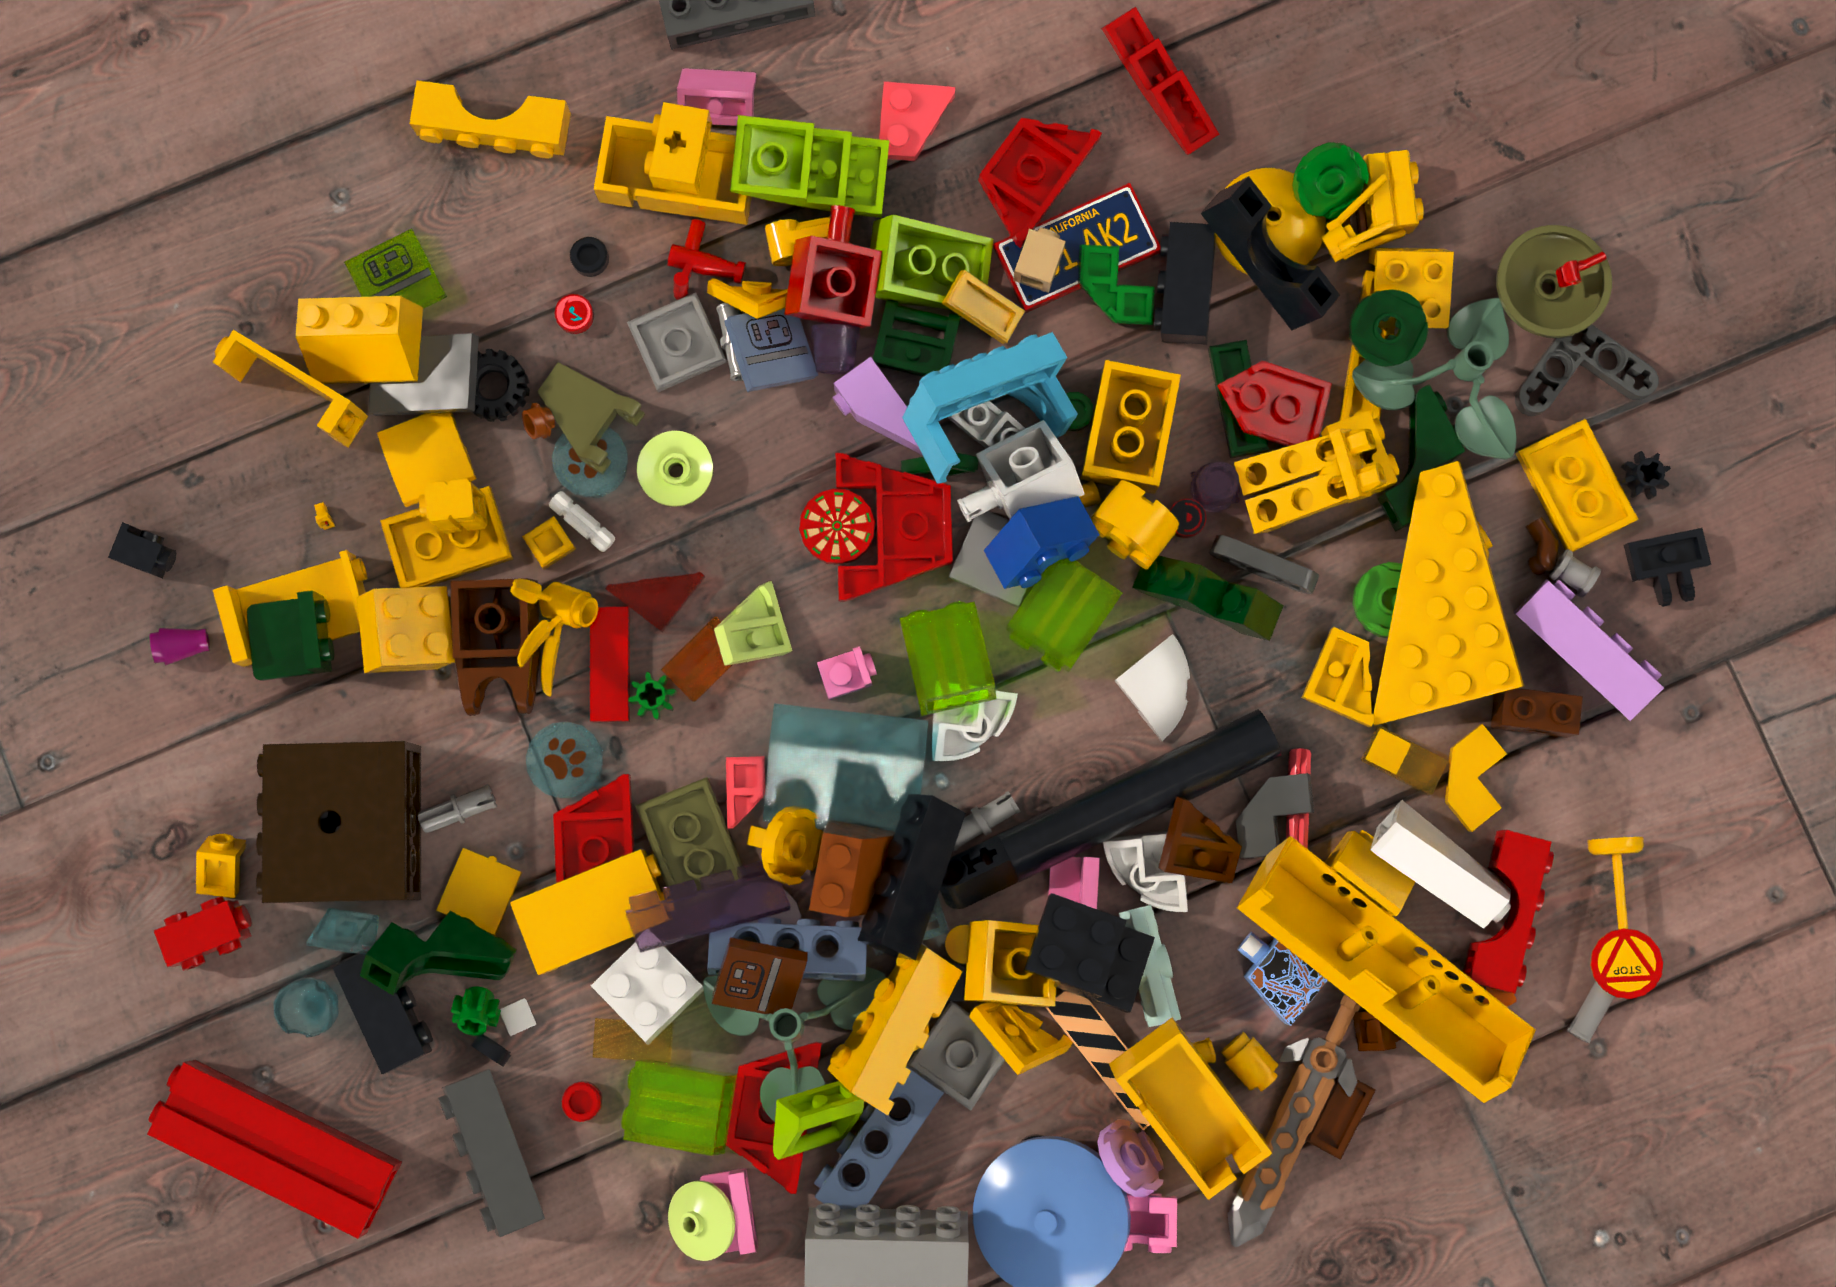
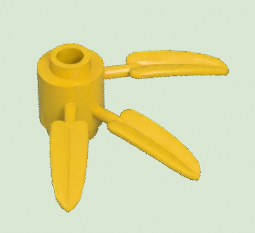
M518 578L513 581V586L510 589L512 595L530 604H535L539 600L541 614L543 617L551 620L550 622L547 620L540 621L531 631L519 651L517 657L518 664L522 668L545 641L541 661V684L545 695L551 697L563 624L576 629L589 627L597 617L598 602L592 598L589 592L560 582H553L542 591V586L539 583ZM555 627L554 633H553V636H552V635H550V633H551V630Z

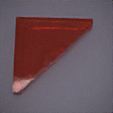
M697 572L672 577L650 578L635 582L609 584L605 589L663 633L704 580L705 575Z

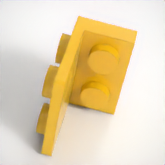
M1371 248L1369 249V263L1375 265L1374 291L1394 289L1406 292L1420 302L1426 316L1428 328H1448L1454 252L1447 249ZM1390 317L1387 322L1380 321L1378 327L1396 328L1394 326L1395 319Z

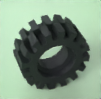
M486 349L485 354H481L478 351L475 411L471 412L480 419L483 417L490 422H494L495 419L505 421L507 420L506 416L511 414L514 417L518 414L517 408L519 406L524 408L527 403L524 398L525 395L529 396L530 389L527 387L529 379L524 372L525 370L512 355L509 356L502 350L494 352L493 349ZM490 372H499L507 379V389L497 399H487L481 395L479 390L481 379Z

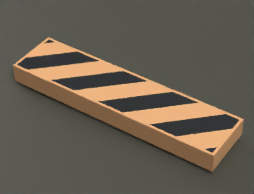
M1064 990L1056 996L1055 1007L1045 1008L1138 1126L1145 1130L1150 1125L1149 1122L1142 1115L1139 1107H1136L1116 1081L1109 1066L1110 1062L1127 1051L1128 1048L1088 998Z

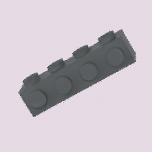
M659 0L671 50L815 17L813 0Z
M490 1069L442 1087L444 1096L438 1098L446 1120L453 1118L458 1133L453 1134L452 1138L459 1156L467 1155L472 1170L467 1171L466 1176L473 1194L481 1192L486 1207L480 1209V1214L487 1232L495 1230L496 1235L502 1237L545 1219Z

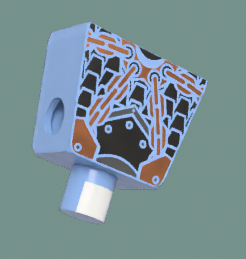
M1250 932L1237 948L1240 953L1253 963L1243 977L1284 1024L1291 1026L1328 981L1275 938L1267 945L1253 932Z

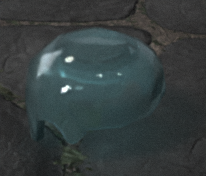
M312 977L300 978L281 988L273 1002L274 1018L281 1029L287 1034L298 1033L305 1035L306 1038L318 1036L326 1032L334 1025L339 1014L338 995L325 981Z

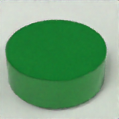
M1069 392L1066 395L1078 415L1068 431H1080L1091 422L1094 411L1093 404L1083 393Z

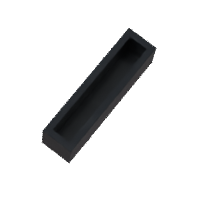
M908 794L906 802L901 808L895 834L889 843L888 854L881 874L876 880L871 903L862 920V929L858 941L892 957L916 960L966 814L965 812L933 795Z

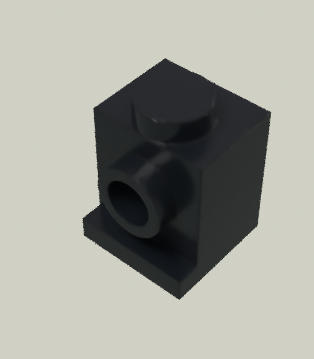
M122 522L108 558L163 579L165 572L170 571L173 567L177 553L176 550L162 545L165 538Z

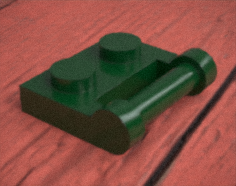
M887 299L873 356V361L876 365L923 377L930 372L939 371L950 365L961 316L950 313L948 317L898 305V301ZM895 320L942 330L945 331L944 339L894 329L893 325Z

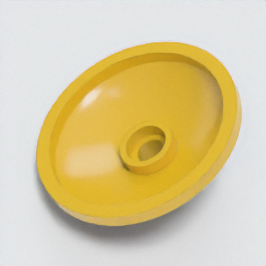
M1260 168L1246 172L1234 179L1226 188L1248 176L1252 179L1272 205L1269 211H1275L1279 215V220L1271 221L1266 218V228L1272 243L1290 260L1307 265L1314 258L1322 244L1321 236L1325 234L1326 219L1324 216L1308 214L1295 199L1292 186L1294 173L1277 168ZM1216 234V244L1224 258L1237 270L1247 274Z

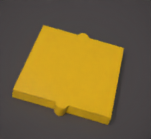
M463 848L436 911L447 915L451 910L461 917L470 919L476 926L486 932L496 935L522 872L497 862L495 856L487 858Z

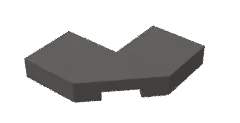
M1310 774L1268 778L1236 819L1238 843L1242 846L1240 859L1266 857L1270 851L1279 845L1278 816L1314 813Z

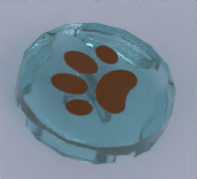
M608 427L596 444L597 447L608 453L606 458L612 462L604 475L596 472L579 459L564 434L556 441L552 454L553 471L561 485L572 494L587 498L603 497L616 490L625 479L628 469V451L619 434L610 427Z
M571 722L552 723L541 729L531 740L526 754L527 773L534 785L547 795L561 799L578 797L591 790L600 778L603 769V750L596 736L584 726Z

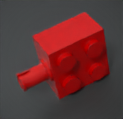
M833 205L830 209L831 215L827 239L807 236L795 240L784 315L850 329L871 327L882 251L850 243L855 209Z

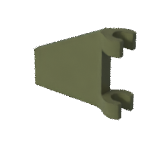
M559 362L537 391L546 407L551 410L556 423L579 459L603 475L612 462L606 458L608 453L597 447L596 444L618 414L630 424L637 426L645 415L643 411L639 410L642 405L636 400L621 396Z

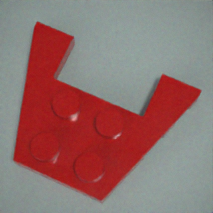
M835 453L836 489L875 488L877 499L878 564L838 566L839 602L855 599L953 563L950 485L944 483L937 484L934 480L907 472L902 473L882 467L874 462H866L850 457V455L844 453Z

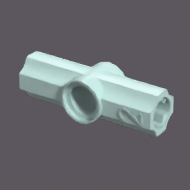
M1147 905L1118 913L1120 918L1127 920L1125 927L1155 937L1138 988L1148 1027L1162 1025L1172 1017L1175 1021L1180 1020L1181 1016L1171 978H1173L1172 967L1167 949L1164 944H1161L1152 906Z

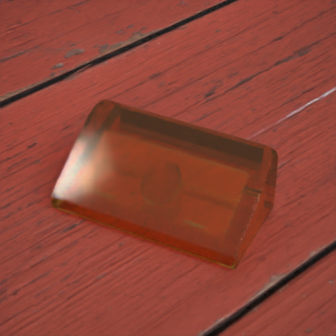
M716 616L661 669L693 702L703 695L732 666H725L714 631V628L721 623Z

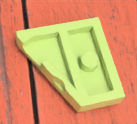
M772 581L758 586L714 628L725 666L782 656L792 651Z

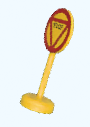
M1620 837L1587 840L1588 850L1591 854L1612 855L1618 930L1610 931L1600 938L1592 950L1590 967L1593 977L1604 991L1615 997L1633 999L1644 996L1654 989L1662 976L1663 959L1659 947L1651 937L1638 930L1628 929L1622 854L1638 853L1643 850L1644 838Z

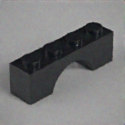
M1248 176L1220 191L1201 212V215L1292 331L1322 318L1340 294L1318 266L1294 262L1275 247L1266 228L1267 214L1272 205Z

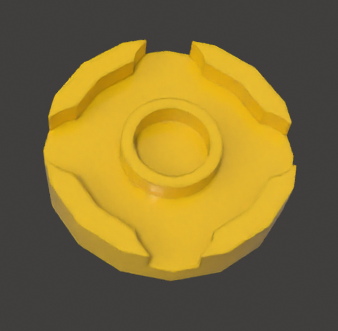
M790 806L776 813L767 828L751 825L747 845L762 848L763 867L769 878L787 885L800 884L804 881L800 877L805 871L814 870L818 862L823 835L822 830L817 829L814 819H818L816 813L806 808Z

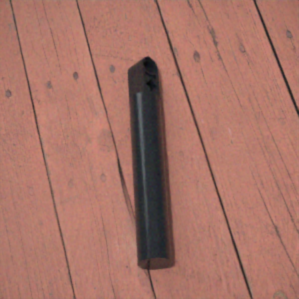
M1257 709L951 857L940 888L943 899L953 909L966 908L1173 809L1177 796L1190 801L1281 757V750L1276 736L1263 713Z

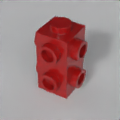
M223 896L200 904L202 911L188 916L187 911L164 919L166 926L154 930V934L167 967L181 966L182 970L186 971L206 962L205 955L218 951L219 956L242 948L240 941L251 937L248 927L252 926V920L247 908L244 905H240L238 900L225 901Z

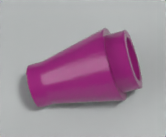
M159 628V632L150 633L149 636L154 663L164 662L165 666L201 652L210 651L207 629Z

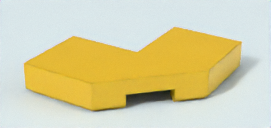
M1483 724L1478 725L1453 745L1449 753L1448 764L1450 766L1445 803L1468 832H1473L1502 808L1478 779L1481 774L1507 754Z

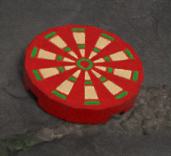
M833 488L818 493L807 502L800 517L799 531L804 546L813 557L826 564H847L856 561L869 549L874 539L875 520L870 506L861 496L850 490Z

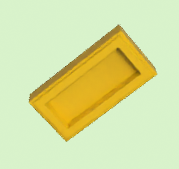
M966 270L959 272L942 302L943 305L1002 344L1008 343L1025 310Z

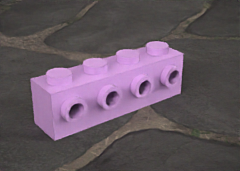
M1546 579L1514 613L1631 721L1664 689L1657 682L1662 675L1646 660L1638 664L1629 656L1628 653L1633 648L1617 633L1610 638L1599 627L1604 621L1588 606L1581 611L1573 604L1571 600L1576 595L1565 584L1558 580L1553 585Z

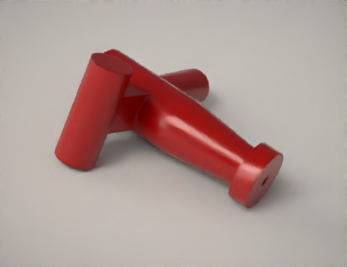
M698 219L691 221L685 246L672 244L667 266L683 270L674 275V297L676 300L688 296L689 279L692 273L734 279L733 283L741 284L743 280L746 262L738 261L736 264L711 253L699 251L706 224Z

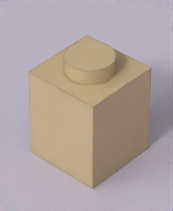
M1039 228L1038 231L1029 229L1014 271L1013 281L1049 293L1066 241L1059 239V234L1049 229Z

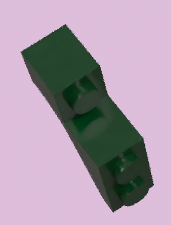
M1430 384L1421 388L1415 394L1412 404L1409 405V457L1407 472L1396 487L1386 491L1378 498L1395 532L1410 525L1420 472L1443 466L1457 459L1466 451L1458 439L1455 424L1451 425L1445 414L1447 406L1443 397L1438 391L1434 392Z
M1158 556L1148 569L1140 567L1132 588L1143 594L1212 618L1241 634L1268 641L1271 639L1284 605L1262 591L1230 583L1202 565Z
M450 910L426 942L418 938L413 931L403 929L391 922L366 953L359 976L391 995H394L411 978L426 973L501 980L509 972L517 949L510 946L504 939L495 937L479 928L470 919L461 917Z

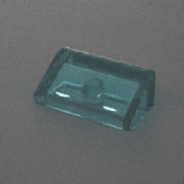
M329 908L308 938L306 945L347 953L366 954L376 942L379 915Z

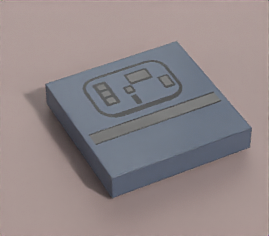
M785 308L759 319L745 313L729 316L724 321L747 392L811 380L818 376L801 320L797 317L784 315Z

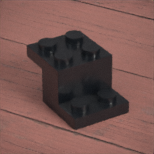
M1051 893L1048 896L1024 970L1055 981L1054 987L1130 1013L1155 937L1125 927L1127 921L1125 919Z

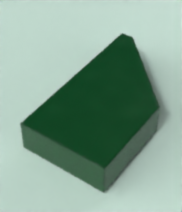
M956 453L960 463L953 465L947 476L975 472V470H978L977 456ZM924 457L901 461L902 473L907 472L914 475L931 473Z

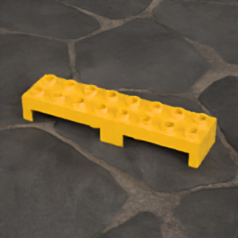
M1289 836L1266 855L1239 902L1238 910L1481 1102L1485 1103L1511 1088L1536 1031L1531 1025L1293 837ZM1323 874L1333 876L1336 882L1330 883L1323 878ZM1339 887L1347 888L1350 894L1342 893ZM1359 898L1363 900L1367 906L1360 907L1354 903L1353 899ZM1415 947H1421L1428 952V955L1423 956L1418 954L1415 951ZM1431 960L1439 961L1443 967L1433 965ZM1445 972H1453L1459 979H1450ZM1461 984L1471 986L1473 991L1465 990ZM1475 996H1484L1489 1000V1003H1481Z

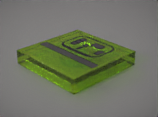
M412 228L344 262L361 297L402 296L422 306L423 309L447 297Z

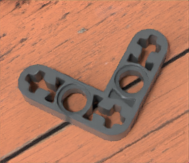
M1590 325L1582 331L1581 340L1584 343L1580 342L1577 346L1571 343L1572 336L1555 338L1517 390L1515 404L1522 414L1527 416L1540 415L1551 406L1579 365L1631 400H1642L1651 395L1659 384V377L1652 366L1595 326ZM1595 341L1598 342L1600 345L1588 357L1585 353ZM1608 350L1616 355L1617 366L1615 369L1607 370L1600 365L1598 356L1601 351ZM1556 358L1561 360L1565 366V373L1562 377L1554 378L1547 373L1546 362L1548 359ZM1626 364H1629L1631 367L1625 371L1628 374L1623 375L1619 379L1616 375L1625 368ZM1641 374L1645 377L1643 384L1646 387L1637 390L1633 387L1635 380L1632 377ZM1541 382L1548 385L1538 397L1542 404L1537 402L1533 406L1529 405L1528 400L1530 397L1526 392L1532 393Z

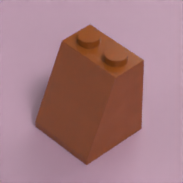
M829 819L822 835L809 910L842 917L865 915L875 891V883L881 874L888 854V846L893 839L895 831Z

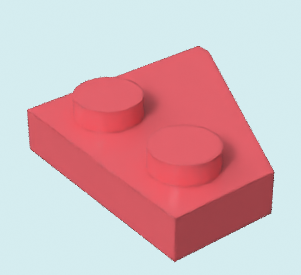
M884 82L879 139L889 140L888 159L916 161L924 148L927 138L934 132L940 122V117L949 103H952L955 98V87Z

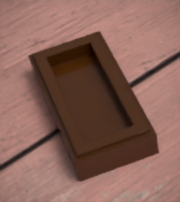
M1336 1077L1328 1099L1306 1141L1341 1160L1376 1089L1357 1080V1085L1352 1095L1348 1097L1338 1082L1339 1078Z

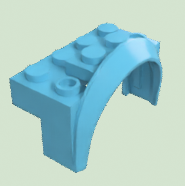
M1053 332L1040 337L1036 334L1030 335L1016 346L1008 349L1001 346L990 351L988 354L980 353L973 358L959 362L957 365H948L939 371L930 372L920 379L919 386L915 394L910 398V403L902 419L917 443L937 484L946 482V477L952 466L960 463V459L939 422L963 410L1008 394L1027 405L1040 421L1044 420L1056 438L1067 432L1078 413L1056 377L1067 356Z

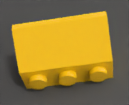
M402 296L298 299L296 339L310 376L322 384L418 382L423 307Z

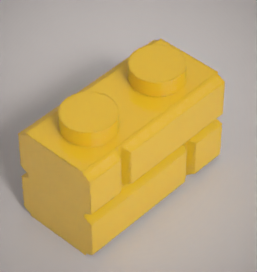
M1408 150L1365 155L1363 159L1368 167L1369 181L1368 184L1364 183L1363 192L1382 174L1388 176L1387 181L1365 202L1368 230L1388 220H1393L1395 223L1392 228L1372 238L1400 229H1404L1406 234L1412 233L1424 216L1422 199L1415 198L1414 184H1417L1419 179L1416 161L1410 162Z
M468 478L450 480L449 484L445 481L426 483L424 494L419 495V509L422 518H427L430 524H434L444 533L461 532L463 528L468 531L485 529L486 525H488L485 494Z

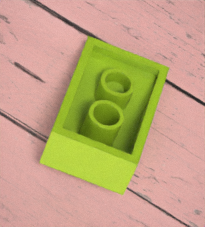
M890 215L873 222L870 249L882 251L875 298L894 300L902 304L949 309L942 302L960 271L966 270L988 285L994 239L898 215Z

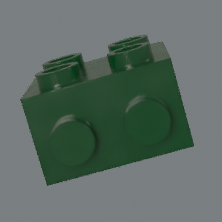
M313 590L297 592L298 599L253 604L248 607L247 622L253 676L257 680L266 681L332 672L331 661L334 660V646L332 639L328 638L327 623L330 622V609L327 600H324V596Z

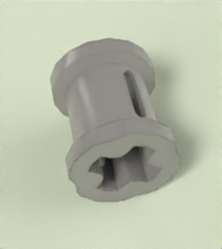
M1567 549L1557 560L1556 566L1550 572L1549 578L1554 581L1560 579L1576 589V595L1583 598L1597 581L1601 569L1596 566L1593 568L1587 566L1573 557V552Z

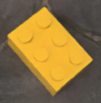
M1105 360L1081 480H1093L1096 483L1116 486L1119 481L1124 480L1138 486L1146 493H1156L1160 486L1180 383V374Z

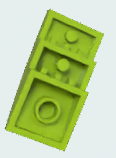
M738 115L730 192L825 211H831L830 209L833 205L846 206L855 209L854 215L882 218L889 140L854 137L852 132L814 128V123Z

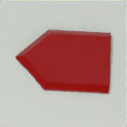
M1262 360L1245 371L1218 384L1217 387L1244 433L1281 445L1291 446L1320 437L1332 383Z

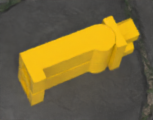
M1338 429L1329 432V435L1234 462L1243 496L1259 495L1245 500L1254 534L1269 533L1281 528V526L1357 498L1360 500L1370 497V491L1386 484V477L1380 463L1363 468L1359 454L1375 449V440L1371 429ZM1318 474L1316 477L1268 492L1271 489Z

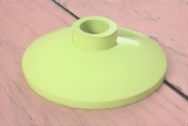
M667 431L653 437L643 447L637 461V476L642 489L654 501L666 506H684L700 498L709 487L713 476V461L707 447L694 435L683 431ZM674 465L682 466V475L672 477L670 475L671 467Z
M706 1181L689 1182L675 1192L669 1205L668 1223L671 1235L677 1246L687 1256L700 1261L712 1260L724 1254L730 1247L735 1234L734 1211L724 1192L714 1184Z

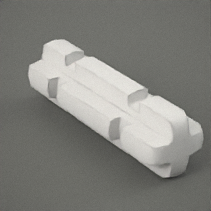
M562 491L558 492L549 502V507L559 516L563 515V519L587 540L590 538V542L601 552H605L615 541L614 535L605 527L600 528L601 524L577 503L574 505V501Z

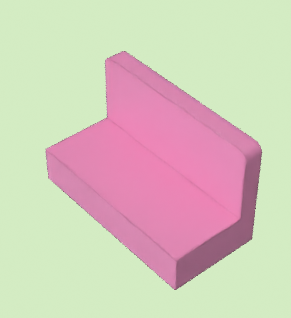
M684 68L682 69L677 87L678 105L709 110L713 125L737 126L738 115L754 117L756 73Z
M1071 857L1051 867L1048 896L1053 893L1097 909L1100 858Z
M743 1168L701 1176L700 1181L710 1182L724 1192L734 1211L735 1234L730 1247L725 1253L739 1251L741 1255L756 1252L758 1241L747 1169Z

